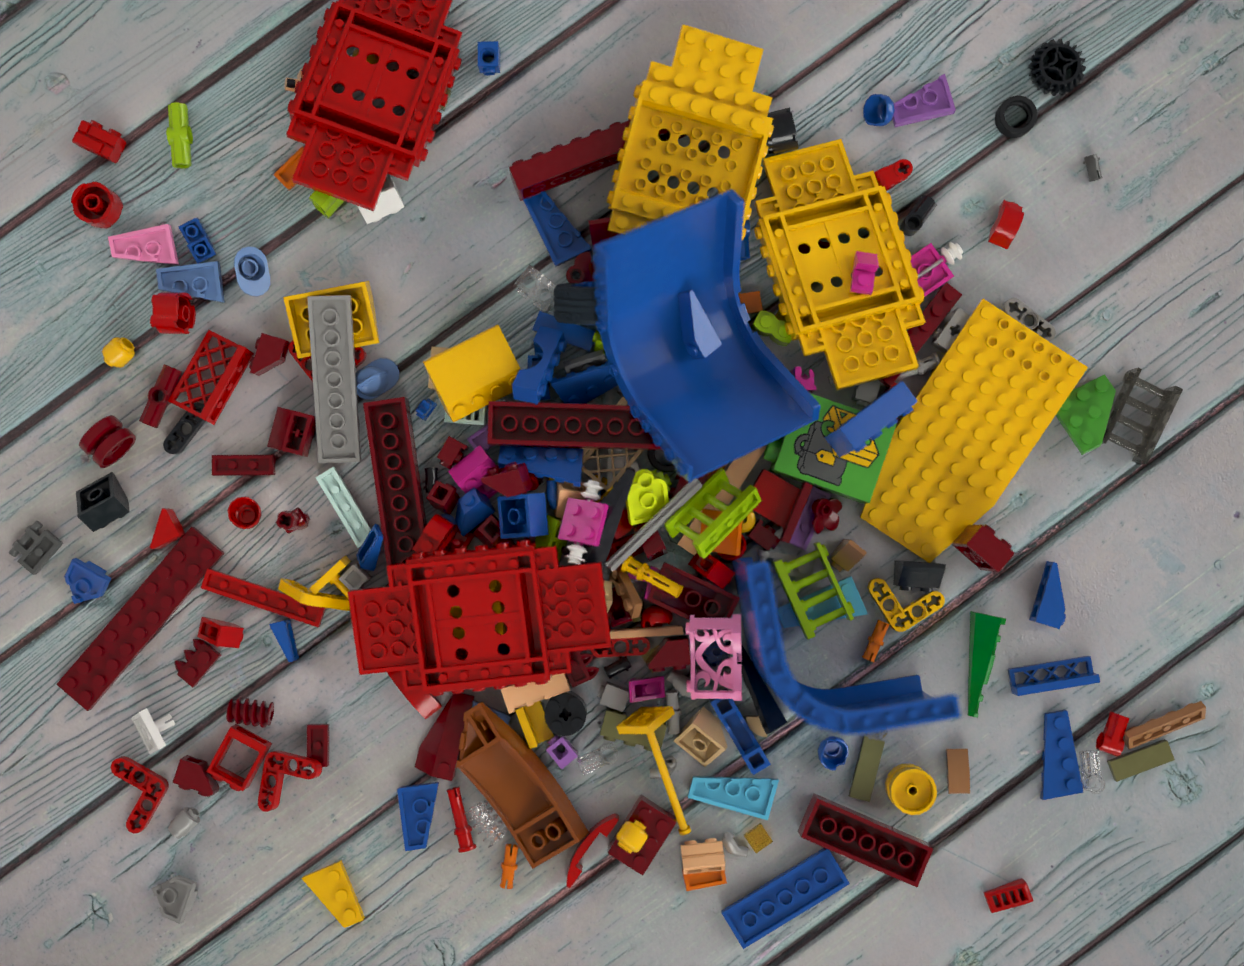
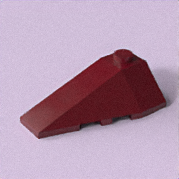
M465 693L453 694L420 745L415 768L432 777L449 781L454 779L457 770L456 764L461 750L459 749L460 738L465 721H463L464 713L472 708L475 696Z

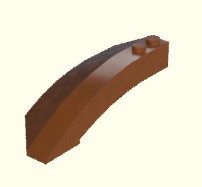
M480 702L464 713L463 721H465L464 730L461 733L459 745L461 750L456 768H459L491 804L511 832L532 869L580 842L589 833L588 829L561 786L534 751L529 749L527 743L483 702Z

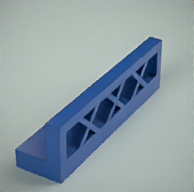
M1091 656L1008 669L1011 692L1017 696L1100 683L1099 674L1093 672ZM1085 661L1087 673L1079 674L1074 668L1079 662ZM1060 665L1068 669L1063 677H1058L1054 674V671ZM1038 669H1044L1048 672L1043 680L1033 677ZM1023 672L1028 677L1023 683L1016 684L1014 673Z

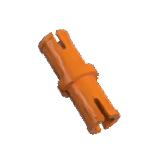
M877 620L872 635L867 639L869 642L862 658L873 663L875 662L880 646L884 645L883 639L890 624Z
M512 844L505 845L504 862L501 863L503 871L500 887L504 889L506 880H508L507 889L513 888L514 872L518 866L516 858L519 846L516 844L513 845L512 853Z

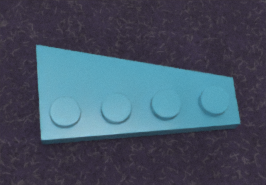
M852 576L837 581L846 602L850 601L855 613L852 614L853 617L867 615V610ZM830 584L799 598V600L803 599L805 601L833 587ZM837 596L808 608V611L805 613L808 620L811 618L814 620L841 608ZM790 603L777 608L778 617L783 628L800 626ZM843 615V616H841V617H839V618H837V619H843V618H846V616Z
M693 776L687 797L768 820L779 779Z

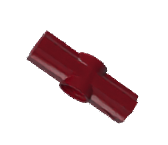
M165 364L163 365L154 387L148 391V401L140 417V422L158 428L167 406L171 404L168 400L179 381L182 371ZM162 391L164 393V397L161 401H159L158 394Z
M297 507L292 511L280 512L276 524L279 528H283L290 534L295 530L307 528L310 517Z

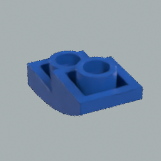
M198 217L178 226L197 264L217 255Z

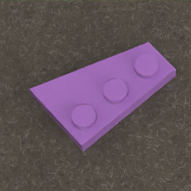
M945 73L934 82L924 85L922 89L894 103L895 112L892 118L894 127L955 113L956 109Z

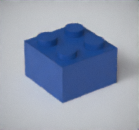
M545 493L497 497L501 539L548 535Z

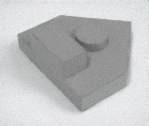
M178 875L153 887L152 891L159 901L161 915L178 924L183 923L187 912L192 911L198 893L195 890L197 882Z

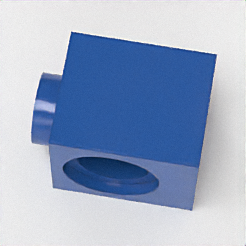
M498 41L478 42V68L480 73L492 76L495 73H500V46ZM488 56L494 57L492 62L487 63L484 61Z

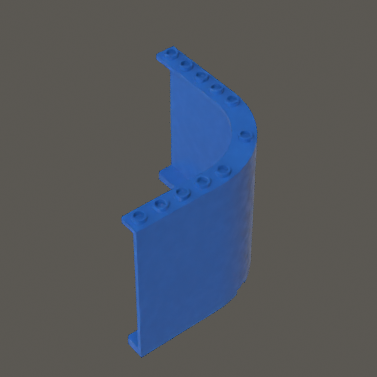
M733 189L594 245L595 256H593V262L595 264L594 279L596 282L594 293L597 299L595 310L598 317L596 327L601 335L604 351L609 362V373L612 377H615L624 398L630 406L632 416L638 418L643 430L649 432L657 447L660 446L664 451L666 459L672 461L678 474L684 476L688 482L819 419L820 404L769 350L757 331L753 332L748 324V321L751 319L745 303H740L738 293L741 292L740 257L745 203ZM694 291L722 343L720 347L706 358L693 359L688 354L687 347L683 342L678 299L680 292Z
M752 557L739 558L732 561L737 594L740 598L739 606L744 635L750 658L763 680L797 716L821 729L841 734L856 735L961 718L957 695L947 694L935 697L928 695L922 691L919 675L835 689L813 688L797 682L788 667L784 653L769 563L766 561L753 563Z

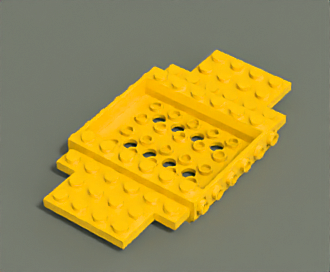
M683 24L680 29L671 67L654 61L650 62L646 80H643L640 85L636 84L633 97L636 98L635 105L630 107L628 119L631 120L629 128L625 127L622 140H625L624 148H620L617 161H620L619 168L614 170L612 182H614L613 191L609 190L606 203H609L608 209L612 210L608 231L624 234L709 199L707 192L713 187L718 190L719 194L733 189L744 200L743 241L746 234L745 222L749 220L752 208H750L751 199L754 200L757 193V187H755L756 180L760 178L763 167L760 165L762 158L766 157L768 146H766L767 139L771 137L774 125H771L773 118L767 117L772 97L753 92L764 49ZM661 129L669 131L670 137L667 141L659 139L658 132ZM680 135H687L690 142L687 147L679 145L678 138ZM702 140L707 141L710 146L709 151L706 153H702L698 148V144ZM721 146L729 149V156L726 159L718 155V150ZM652 170L659 174V180L656 183H651L647 178L648 173ZM671 176H675L679 180V185L675 189L670 188L667 183ZM690 182L698 184L699 190L696 194L688 192L687 187Z
M842 139L764 158L762 163L773 197L755 201L759 219L756 227H754L756 239H760L762 245L760 246L762 258H766L768 264L766 265L769 278L772 277L773 293L775 297L778 296L779 311L781 316L785 317L787 335H791L792 341L799 340L804 357L820 352L825 353L836 390L917 369L919 365L906 329L925 323L920 307L924 301V291L918 285V274L916 269L912 267L911 253L905 247L904 233L902 230H899L897 224L898 216L895 211L893 212L891 206L892 199L890 194L886 192L885 186L878 185L874 171L853 175ZM861 228L867 229L869 237L861 238L858 235V230ZM842 233L847 234L850 241L843 244L839 241L838 235ZM820 239H827L830 246L827 249H823L818 245V241ZM806 244L809 246L810 252L802 254L799 252L798 246ZM856 251L877 254L882 275L875 276L871 295L850 292L851 273L853 272ZM833 277L841 278L842 286L834 287L831 284V279ZM819 282L823 287L822 291L814 292L811 289V284Z

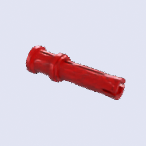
M453 787L446 791L456 826L454 835L457 836L460 847L458 852L463 853L477 848V846L473 843L472 826L468 825L460 787Z

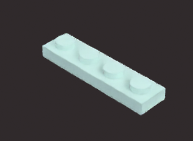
M332 467L315 478L357 548H360L372 528L335 467Z

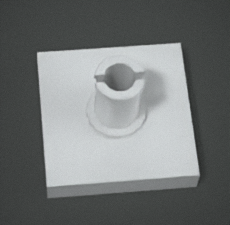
M146 708L138 712L131 719L149 754H152L166 746L160 732L175 726V722L172 720L165 724L166 721L172 718L170 714L153 721Z

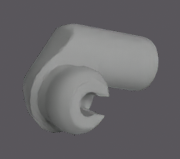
M669 756L664 761L669 775H671L677 766V762L674 757ZM650 768V779L661 778L658 768Z
M724 833L722 844L727 852L747 857L748 847L737 845L733 833Z

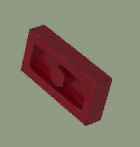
M308 724L307 757L318 760L322 767L329 766V724Z

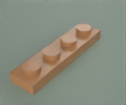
M1202 701L1190 703L1180 710L1170 711L1165 716L1157 719H1150L1143 725L1133 726L1124 732V743L1128 749H1132L1205 719L1206 706Z

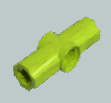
M175 102L168 105L169 127H167L166 135L171 146L172 166L185 169L192 166L190 144L193 143V134L189 126L187 105Z

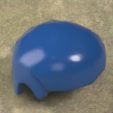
M872 94L866 100L863 108V117L866 123L873 126H885L890 123L895 112L894 102L887 95Z
M831 736L825 738L818 747L820 762L826 769L833 771L836 770L837 766L845 765L849 754L848 745L839 737Z

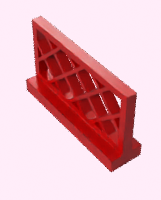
M208 330L168 401L215 425L254 353L246 347ZM215 337L218 340L219 346L209 349L208 344L211 338ZM229 347L236 348L234 355L226 358L224 349ZM220 351L222 360L213 363L211 354ZM207 355L209 364L199 367V359ZM224 364L225 370L223 374L216 376L214 367ZM210 369L212 378L203 380L201 371ZM197 373L199 382L189 385L188 379L190 375ZM214 382L215 388L213 392L206 394L204 385ZM200 387L202 396L192 398L191 389ZM187 392V401L182 403L176 401L180 393ZM203 400L205 406L201 413L195 410L194 403Z

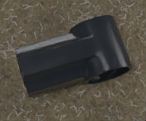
M922 195L900 224V230L903 231L905 236H913L920 230L937 206L935 200L930 196ZM908 221H912L916 227H909Z

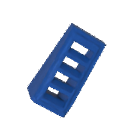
M375 524L356 554L362 569L374 571L383 541V534L379 524Z
M288 619L269 624L288 662L298 660L299 656L291 620Z

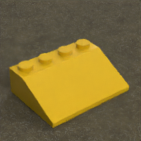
M369 281L283 297L298 359L311 356L307 296L351 295L354 348L380 343Z
M498 324L423 361L445 412L453 422L489 405V401H496L512 393V384L518 371L521 370Z

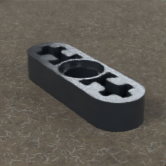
M194 403L195 410L197 408L202 409L205 406L202 403ZM186 411L164 440V450L169 454L182 453L206 421ZM185 423H189L192 427L191 432L187 435L182 432V426ZM176 434H178L179 436L185 438V440L179 439V437L176 436ZM171 441H174V442L177 441V443H176V445L178 446L177 449H174V448L171 449V448H172V445L170 444Z

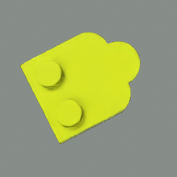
M640 469L635 473L626 500L630 525L648 522L669 502L665 481L659 477H654L653 473L647 469Z

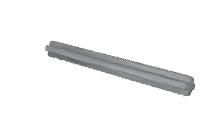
M698 479L690 481L605 562L606 566L611 571H615L702 488L701 482Z

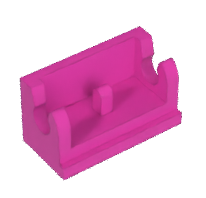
M794 367L790 371L809 393L816 390L812 369L809 370V378L806 374L802 375L801 367Z

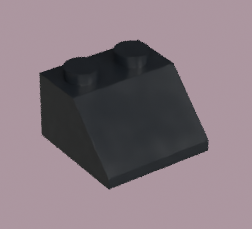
M113 472L76 491L77 516L92 532L106 527L109 523L124 517L130 512L128 498Z
M895 560L893 585L899 586V590L912 591V587H920V591L933 592V588H940L946 564Z

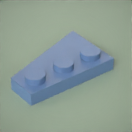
M218 261L156 269L158 289L161 291L188 293L191 297L225 303L221 269Z

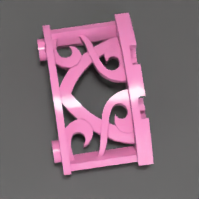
M732 614V618H694V615H690V622H686V635H690L691 680H687V692H691V700L733 699V701H742V664H738V662H742L741 614ZM697 629L703 630L705 634H698ZM723 637V642L725 640H730V645L725 646L721 642L720 638ZM696 640L699 641V642H701V644L698 646L697 649H696ZM714 641H716L722 651L733 654V657L726 658L719 664L717 672L709 666L702 656L705 649ZM696 662L698 663V665H699V666L701 667V669H702V670L698 671L697 673H696ZM729 666L731 668V672L726 673L724 670L722 676L720 673L723 667ZM703 678L706 681L704 687L710 683L711 679L714 680L713 690H698V680ZM718 684L733 691L717 690Z

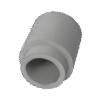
M185 807L170 822L169 832L178 839L182 836L185 837L200 822V813L193 807Z

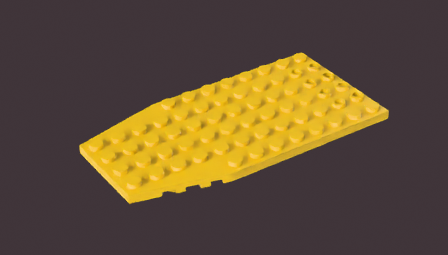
M981 299L950 348L940 360V363L915 397L918 402L912 406L914 410L902 417L898 422L870 503H864L860 518L920 558L931 563L956 540L968 525H973L995 505L1088 367L990 302Z

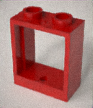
M235 724L229 728L206 772L212 774L211 777L213 779L230 784L229 787L233 790L244 791L253 781L272 743ZM234 739L259 752L245 779L220 766Z

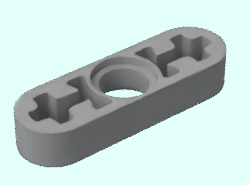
M1011 298L1003 303V312L1025 325L1024 317L1030 315L1034 323L1032 326L1026 327L1033 331L1038 326L1039 329L1034 332L1040 336L1043 334L1040 330L1047 329L1048 336L1044 337V339L1047 341L1054 339L1056 334L1055 328L1017 298ZM1015 304L1016 306L1014 309L1018 312H1021L1023 310L1024 313H1022L1019 316V318H1017L1016 316H1018L1019 313H1017L1016 311L1010 312L1009 305Z

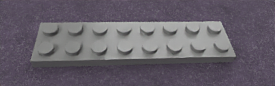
M351 295L307 296L318 463L360 462L361 449Z

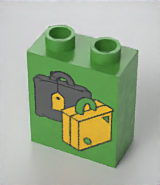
M811 394L820 404L819 419L767 444L763 459L772 462L769 471L801 483L807 482L818 489L861 504L870 503L897 423L889 429L886 426L881 429L882 434L873 441L868 439L865 442L867 446L856 453L853 450L839 458L824 437L839 429L840 425L856 416L860 410Z

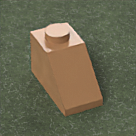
M843 539L829 559L833 561L831 565L839 572L842 569L848 572L867 552L851 539Z

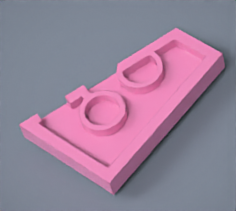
M169 224L108 237L113 258L179 265L172 228Z

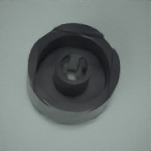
M790 107L769 112L767 117L773 118L771 125H774L772 135L767 139L769 154L773 153L775 155L798 149V140H795L796 129Z
M567 691L550 698L544 712L545 722L548 728L555 734L561 736L573 735L582 729L586 720L587 707L584 700L578 694ZM563 709L571 712L568 717H565L563 714L561 715Z

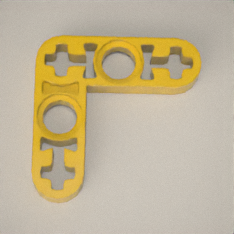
M280 579L278 590L302 604L350 611L349 599L345 596L317 592L314 595L310 589L294 580Z
M874 578L867 585L868 592L891 628L898 632L911 628L942 608L945 603L944 596L938 591L927 592L902 608L884 580ZM875 582L882 584L880 590L883 594L888 592V595L883 596L880 600H878V597H881L880 593L873 591ZM932 595L934 597H939V599L937 600L938 604L928 605L927 607L930 610L927 611V608L922 603V601L924 600V603H929L932 600ZM887 599H891L894 603V607L890 611H886L883 607V603ZM916 605L922 608V614L919 617L912 615V608ZM907 611V615L912 619V621L910 622L909 619H906L902 622V627L895 626V624L897 623L896 618L898 617L900 619H903L907 617L904 614Z

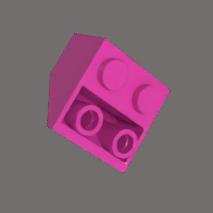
M480 445L448 471L456 484L465 493L475 487L490 499L498 492L482 483L480 479L487 473V469L498 466Z

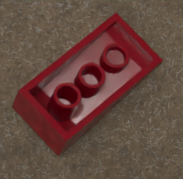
M664 562L659 574L682 585L683 590L679 597L675 598V596L653 585L646 600L690 620V615H694V618H731L740 598Z

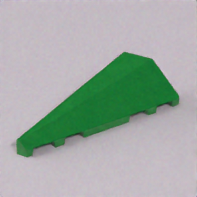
M970 611L968 716L978 718L979 704L984 698L981 694L982 687L988 684L996 657V645L1001 640L999 635L1000 625H1005L1006 618Z

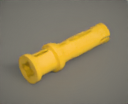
M632 555L622 564V572L627 571L636 576L637 580H645L675 596V598H678L683 590L682 585L651 570L647 563H641L633 559Z

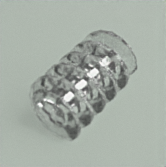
M487 800L478 801L467 809L464 815L472 814L469 822L477 821L473 827H481L478 834H486L483 841H491L488 846L489 848L505 836L508 828H501L503 822L502 820L496 821L498 818L497 813L490 815L493 808H486L488 805Z

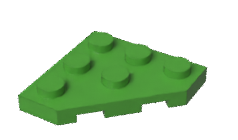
M1105 374L1072 390L1056 414L1057 419L1081 455L1100 447L1104 438L1116 390Z

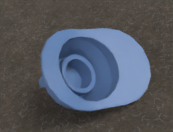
M248 246L242 248L234 258L238 285L244 293L250 296L263 295L270 287L267 259L263 252L255 247Z
M380 358L361 368L356 373L357 395L363 399L372 400L393 388L399 379L397 365L389 359Z

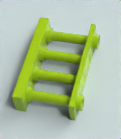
M720 468L664 525L670 537L674 538L681 532L692 539L698 555L705 559L762 500L757 489L752 485H749L744 491L731 485L724 469ZM722 489L737 497L729 506L715 498ZM708 503L722 511L715 520L700 512ZM693 518L708 526L701 534L686 526Z
M820 542L813 543L816 550L788 563L786 561L782 562V559L772 561V565L802 632L808 640L816 637L814 631L817 630V627L843 615L846 616L847 620H854L852 614L855 613L850 601L846 602L828 562V550ZM820 558L824 567L823 570L799 581H791L788 575L791 573L790 570ZM826 577L829 578L832 589L805 601L803 599L799 600L797 595L799 589ZM837 596L841 608L814 620L812 618L808 620L805 613L808 611V608Z

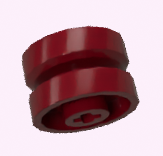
M110 415L90 427L81 438L79 447L87 455H93V461L100 468H106L121 459L135 443L136 436L129 429L122 428V422L115 416Z

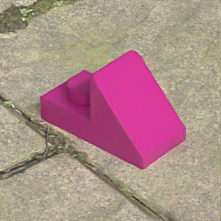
M855 252L850 292L872 294L875 272L879 267L877 254Z
M664 676L643 679L631 678L629 680L630 703L665 697Z

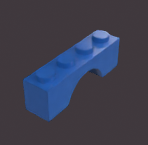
M544 326L539 327L533 340L535 355L541 358V361L534 367L518 371L512 384L515 400L538 404L541 396L544 397L546 394L548 381L551 382L555 366L559 365L561 352H564L566 349L567 340L564 339V331Z
M709 699L752 775L770 766L769 760L733 699Z

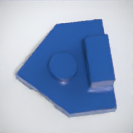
M77 558L72 559L64 578L67 585L69 584L73 603L76 604L103 596L111 581V577L105 575L107 571L90 561L84 563Z

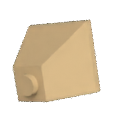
M702 707L693 715L681 730V733L674 739L677 745L704 767L727 749L720 720L705 707Z

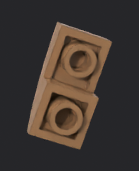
M946 749L948 794H970L968 749Z

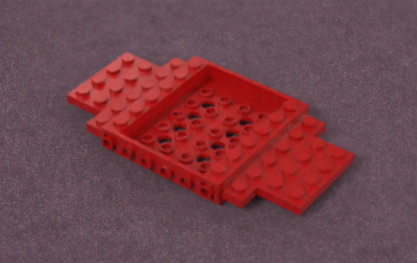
M339 0L336 3L332 2L330 9L327 8L324 13L325 22L323 27L320 26L318 28L316 45L313 44L311 46L309 63H305L303 66V78L301 82L298 81L296 84L295 98L290 100L287 108L291 123L286 136L305 144L292 177L293 183L374 211L388 174L408 181L413 167H419L421 161L425 162L428 154L427 144L428 142L432 143L435 131H433L434 125H439L441 120V106H446L449 97L446 94L448 88L452 89L455 81L454 71H459L462 59L459 58L460 49H457L462 38V32L444 25L453 0ZM349 47H356L359 53L357 56L352 57L346 51ZM374 54L378 56L379 60L376 64H370L367 61V57ZM389 62H396L399 68L397 71L392 72L386 66ZM414 69L419 73V76L416 79H410L406 74L407 71ZM340 83L345 89L342 93H335L332 90L333 85ZM355 91H361L365 97L361 101H356L352 95ZM380 98L384 100L385 105L382 108H376L372 103L375 99ZM395 106H402L405 109V113L397 116L393 113V108Z
M530 540L517 541V545L510 546L509 542L497 543L496 547L488 548V545L475 546V550H467L466 547L455 548L454 552L446 553V550L433 551L432 555H425V552L413 553L412 557L406 560V563L387 565L389 586L348 591L359 675L401 671L404 691L423 689L424 694L431 693V696H440L444 692L452 691V694H459L467 689H473L474 692L485 690V687L503 689L506 688V685L513 684L515 687H523L531 682H535L536 685L548 683L553 675L572 673L570 652L612 647L602 563L594 562L559 566L556 546L536 548V543H530ZM498 580L502 585L501 590L498 592L492 591L490 589V582ZM450 585H456L459 588L458 596L452 597L448 594L447 589ZM496 601L502 602L505 607L504 611L496 613L492 608L493 603ZM453 606H459L462 609L460 617L455 618L451 615L450 610ZM499 622L505 623L507 632L499 634L495 630V625ZM454 628H463L465 636L461 639L456 638L453 634ZM501 643L509 645L510 652L508 654L502 655L499 653L498 646ZM459 648L466 649L468 652L467 658L459 659L456 656V650Z

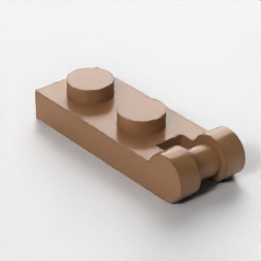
M621 564L615 571H611L609 581L615 585L617 595L621 596L624 609L629 612L631 618L640 617L643 603L627 572L621 571Z

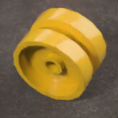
M911 763L900 764L894 767L887 775L885 781L887 796L902 812L909 815H920L934 805L937 797L936 784L933 778L919 766Z

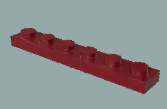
M947 282L922 311L925 323L907 330L915 355L962 296L959 291ZM900 374L878 380L889 388Z

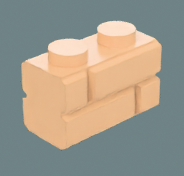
M709 838L705 840V843H697L695 840H690L681 845L683 874L725 870L722 841H717L716 838Z

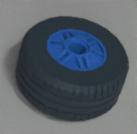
M595 281L556 285L554 288V317L557 322L596 325L598 317L595 306H597V299L594 293L596 290Z

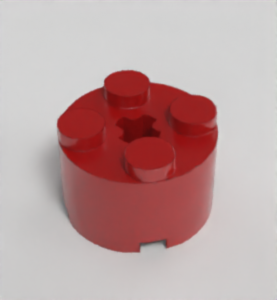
M99 182L79 185L71 197L74 214L82 221L96 228H110L118 221L123 209V203L119 196Z
M161 292L153 295L151 298L153 305V315L150 317L151 326L156 328L161 334H189L188 330L194 327L196 318L195 306H192L189 301L192 300L191 296L188 293Z

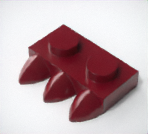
M193 639V646L196 652L184 650V657L187 663L180 660L174 661L178 672L177 675L192 688L199 683L221 657L217 650L201 639Z
M582 651L570 652L572 673H566L572 688L593 679L597 675L598 667H586L593 659L592 654H580Z

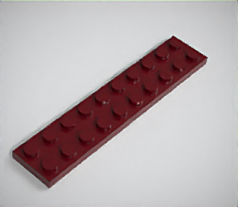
M190 527L56 685L86 711H90L202 581L208 568L212 569L225 553L195 527Z

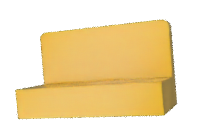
M541 701L534 702L533 705L528 707L523 706L515 709L529 749L537 747L539 743L549 740L554 736L545 722V711Z

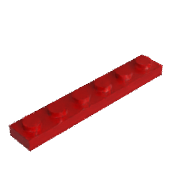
M209 568L206 570L201 589L315 627H320L326 610L324 607L302 604L283 592Z

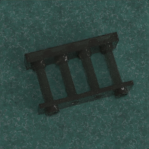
M1135 368L1127 371L1122 381L1124 384L1112 406L1102 444H1106L1109 440L1133 452L1134 457L1132 461L1140 465L1148 464L1183 389L1172 386L1163 390L1139 378L1142 369ZM1134 385L1160 397L1161 401L1158 407L1154 408L1129 396ZM1125 404L1151 415L1152 420L1150 424L1144 426L1121 415ZM1116 422L1141 433L1143 437L1141 443L1136 445L1113 434L1112 431Z

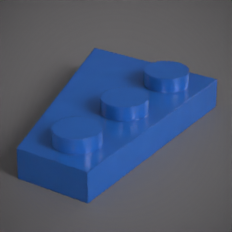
M439 782L397 788L405 851L425 849L427 847Z

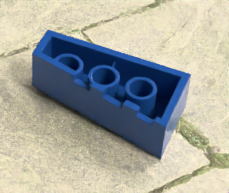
M901 381L874 400L871 405L859 411L856 416L840 425L839 429L824 438L839 458L853 450L857 453L867 446L865 442L868 439L873 441L882 434L881 429L885 426L889 429L896 424L898 416L902 415L904 417L913 411L912 406L918 401L905 383Z

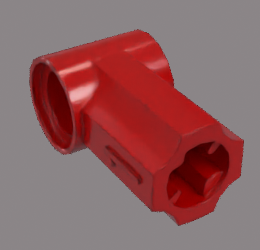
M1110 711L1104 731L1097 737L1096 749L1117 757L1120 756L1124 749V732L1130 718Z

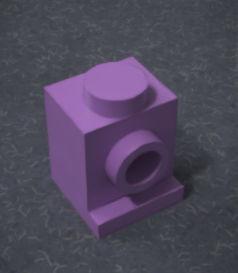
M556 734L547 742L549 746H547L546 751L561 770L578 757V751L574 749L565 736L559 737ZM559 745H563L565 747V751L560 752L558 751L557 747Z

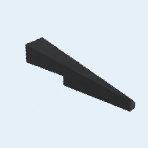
M627 467L624 475L618 482L616 481L613 484V488L607 496L600 500L599 503L606 504L609 507L599 547L583 544L582 547L587 550V553L582 555V559L585 562L580 564L601 562L603 571L636 473L634 468ZM568 542L566 546H563L561 553L565 556L569 555L570 550L567 546L574 544V542Z
M742 645V662H738V664H742L744 683L750 693L763 730L767 735L786 724L787 721Z

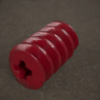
M238 697L236 702H233L231 698L226 713L227 722L232 723L235 721L237 724L243 722L245 725L252 723L254 727L260 724L262 728H265L267 725L270 726L274 716V702H271L269 707H266V701H262L261 705L258 706L256 699L250 705L249 698H246L244 704L241 702V697Z

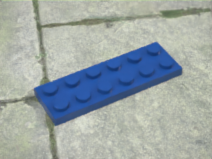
M823 848L721 910V913L744 949L850 883L830 850Z

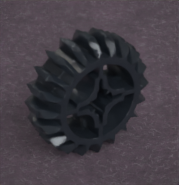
M1062 38L1057 42L1053 39L1048 43H1043L1034 51L1028 68L1032 70L1029 76L1035 77L1032 84H1039L1037 90L1044 88V94H1048L1051 91L1052 96H1055L1057 93L1061 96L1066 92H1071L1074 87L1080 84L1079 80L1083 79V72L1086 70V66L1082 65L1085 62V58L1079 57L1082 51L1077 52L1075 50L1077 45L1071 47L1070 40L1063 44ZM1049 55L1048 64L1043 67L1044 57ZM1071 68L1070 78L1065 80L1066 71Z

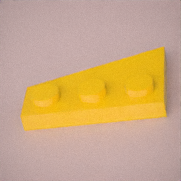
M342 860L301 878L344 928L364 920L365 916Z

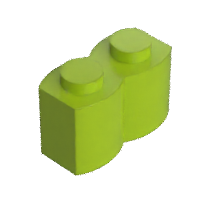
M314 191L308 197L313 206L328 219L344 202L318 191Z
M760 311L751 326L754 332L757 331L759 335L769 337L780 346H788L792 340L791 335H787L785 330L786 321L778 320L775 315L768 311Z

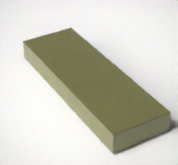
M863 736L849 797L870 802L885 744L884 740Z
M1164 739L1110 759L1107 763L1113 779L1118 782L1175 759L1168 740Z

